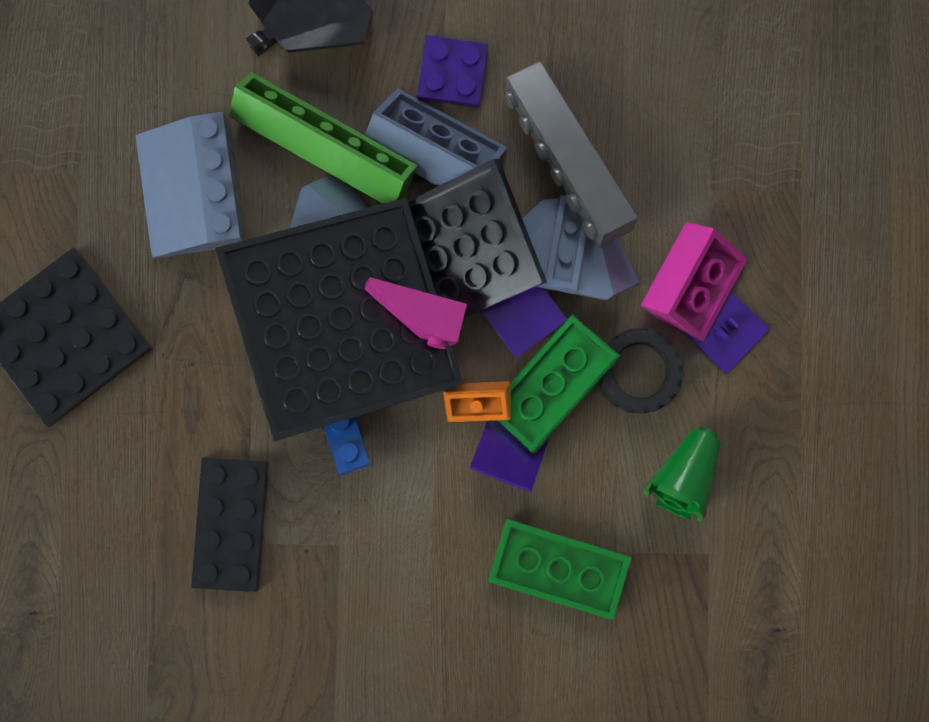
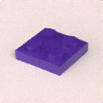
M426 35L417 99L479 108L488 44Z

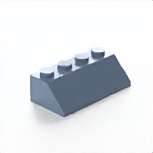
M398 88L373 112L365 134L366 137L417 165L415 173L427 179L429 183L435 186H440L492 159L501 160L507 149L506 146Z

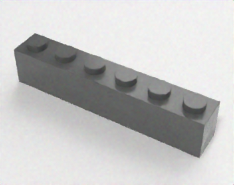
M541 62L507 77L506 91L503 94L508 107L511 110H516L522 130L526 135L530 134L535 141L534 146L539 158L542 161L546 160L551 167L550 173L553 181L558 187H563L567 194L566 199L569 207L574 213L578 212L584 221L583 228L588 238L591 240L595 239L600 248L633 231L638 219L637 215Z

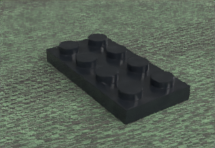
M202 458L191 588L245 592L258 591L268 473L267 461Z

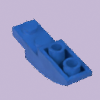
M357 417L324 427L340 476L371 466Z

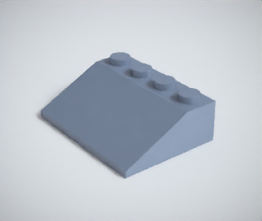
M223 112L190 116L136 135L153 259L215 250L216 247L247 240L231 125Z

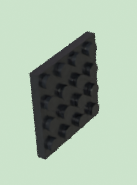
M492 159L408 202L436 295L467 304L464 318L547 283L499 159Z
M74 247L0 302V366L46 426L55 424L153 349L78 249Z

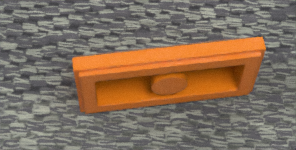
M510 381L464 383L446 389L443 392L448 422L511 419Z

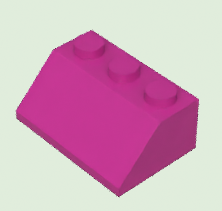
M686 222L641 306L659 320L703 342L742 271L747 258L716 229Z

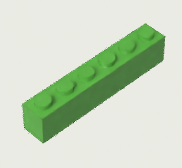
M253 72L247 75L234 88L229 117L371 196L382 204L400 200L408 192L417 168L415 163Z

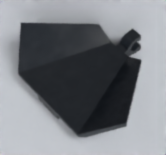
M249 0L250 8L265 29L254 32L246 40L258 57L275 43L287 53L364 45L373 19V10L365 0Z

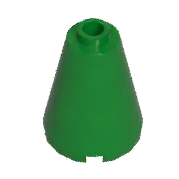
M700 427L699 430L692 429L647 482L643 490L645 496L649 498L652 493L658 498L656 505L679 517L689 520L693 514L698 516L697 521L704 520L721 447V442L717 439L718 435L705 427Z

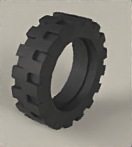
M633 328L621 332L607 343L618 354L632 345H646L655 349L662 356L666 365V378L662 387L655 394L646 398L633 397L626 394L617 385L614 377V367L598 383L602 389L603 396L606 399L608 398L614 407L628 413L645 414L660 410L673 401L672 399L678 395L681 389V382L684 381V360L678 353L677 345L675 343L672 344L668 340L669 337L665 334L655 332L656 330L651 328Z

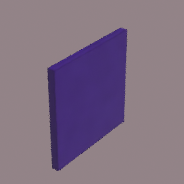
M535 287L481 311L515 358H518L568 320L546 290L540 287Z
M730 291L703 342L686 333L684 334L727 374L770 328Z
M498 420L487 421L469 469L531 493L548 440L534 454Z

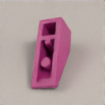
M371 277L368 279L364 289L419 338L428 340L427 345L439 349H447V345L452 346L458 342L467 304Z

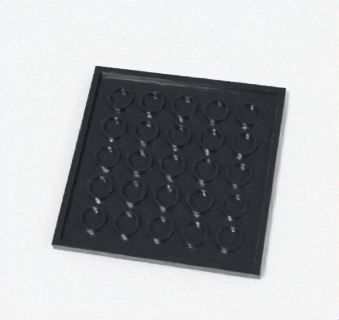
M407 198L215 248L273 442L464 384L452 346L447 345V349H439L427 345L428 340L419 338L364 289L366 282L371 277L436 295Z

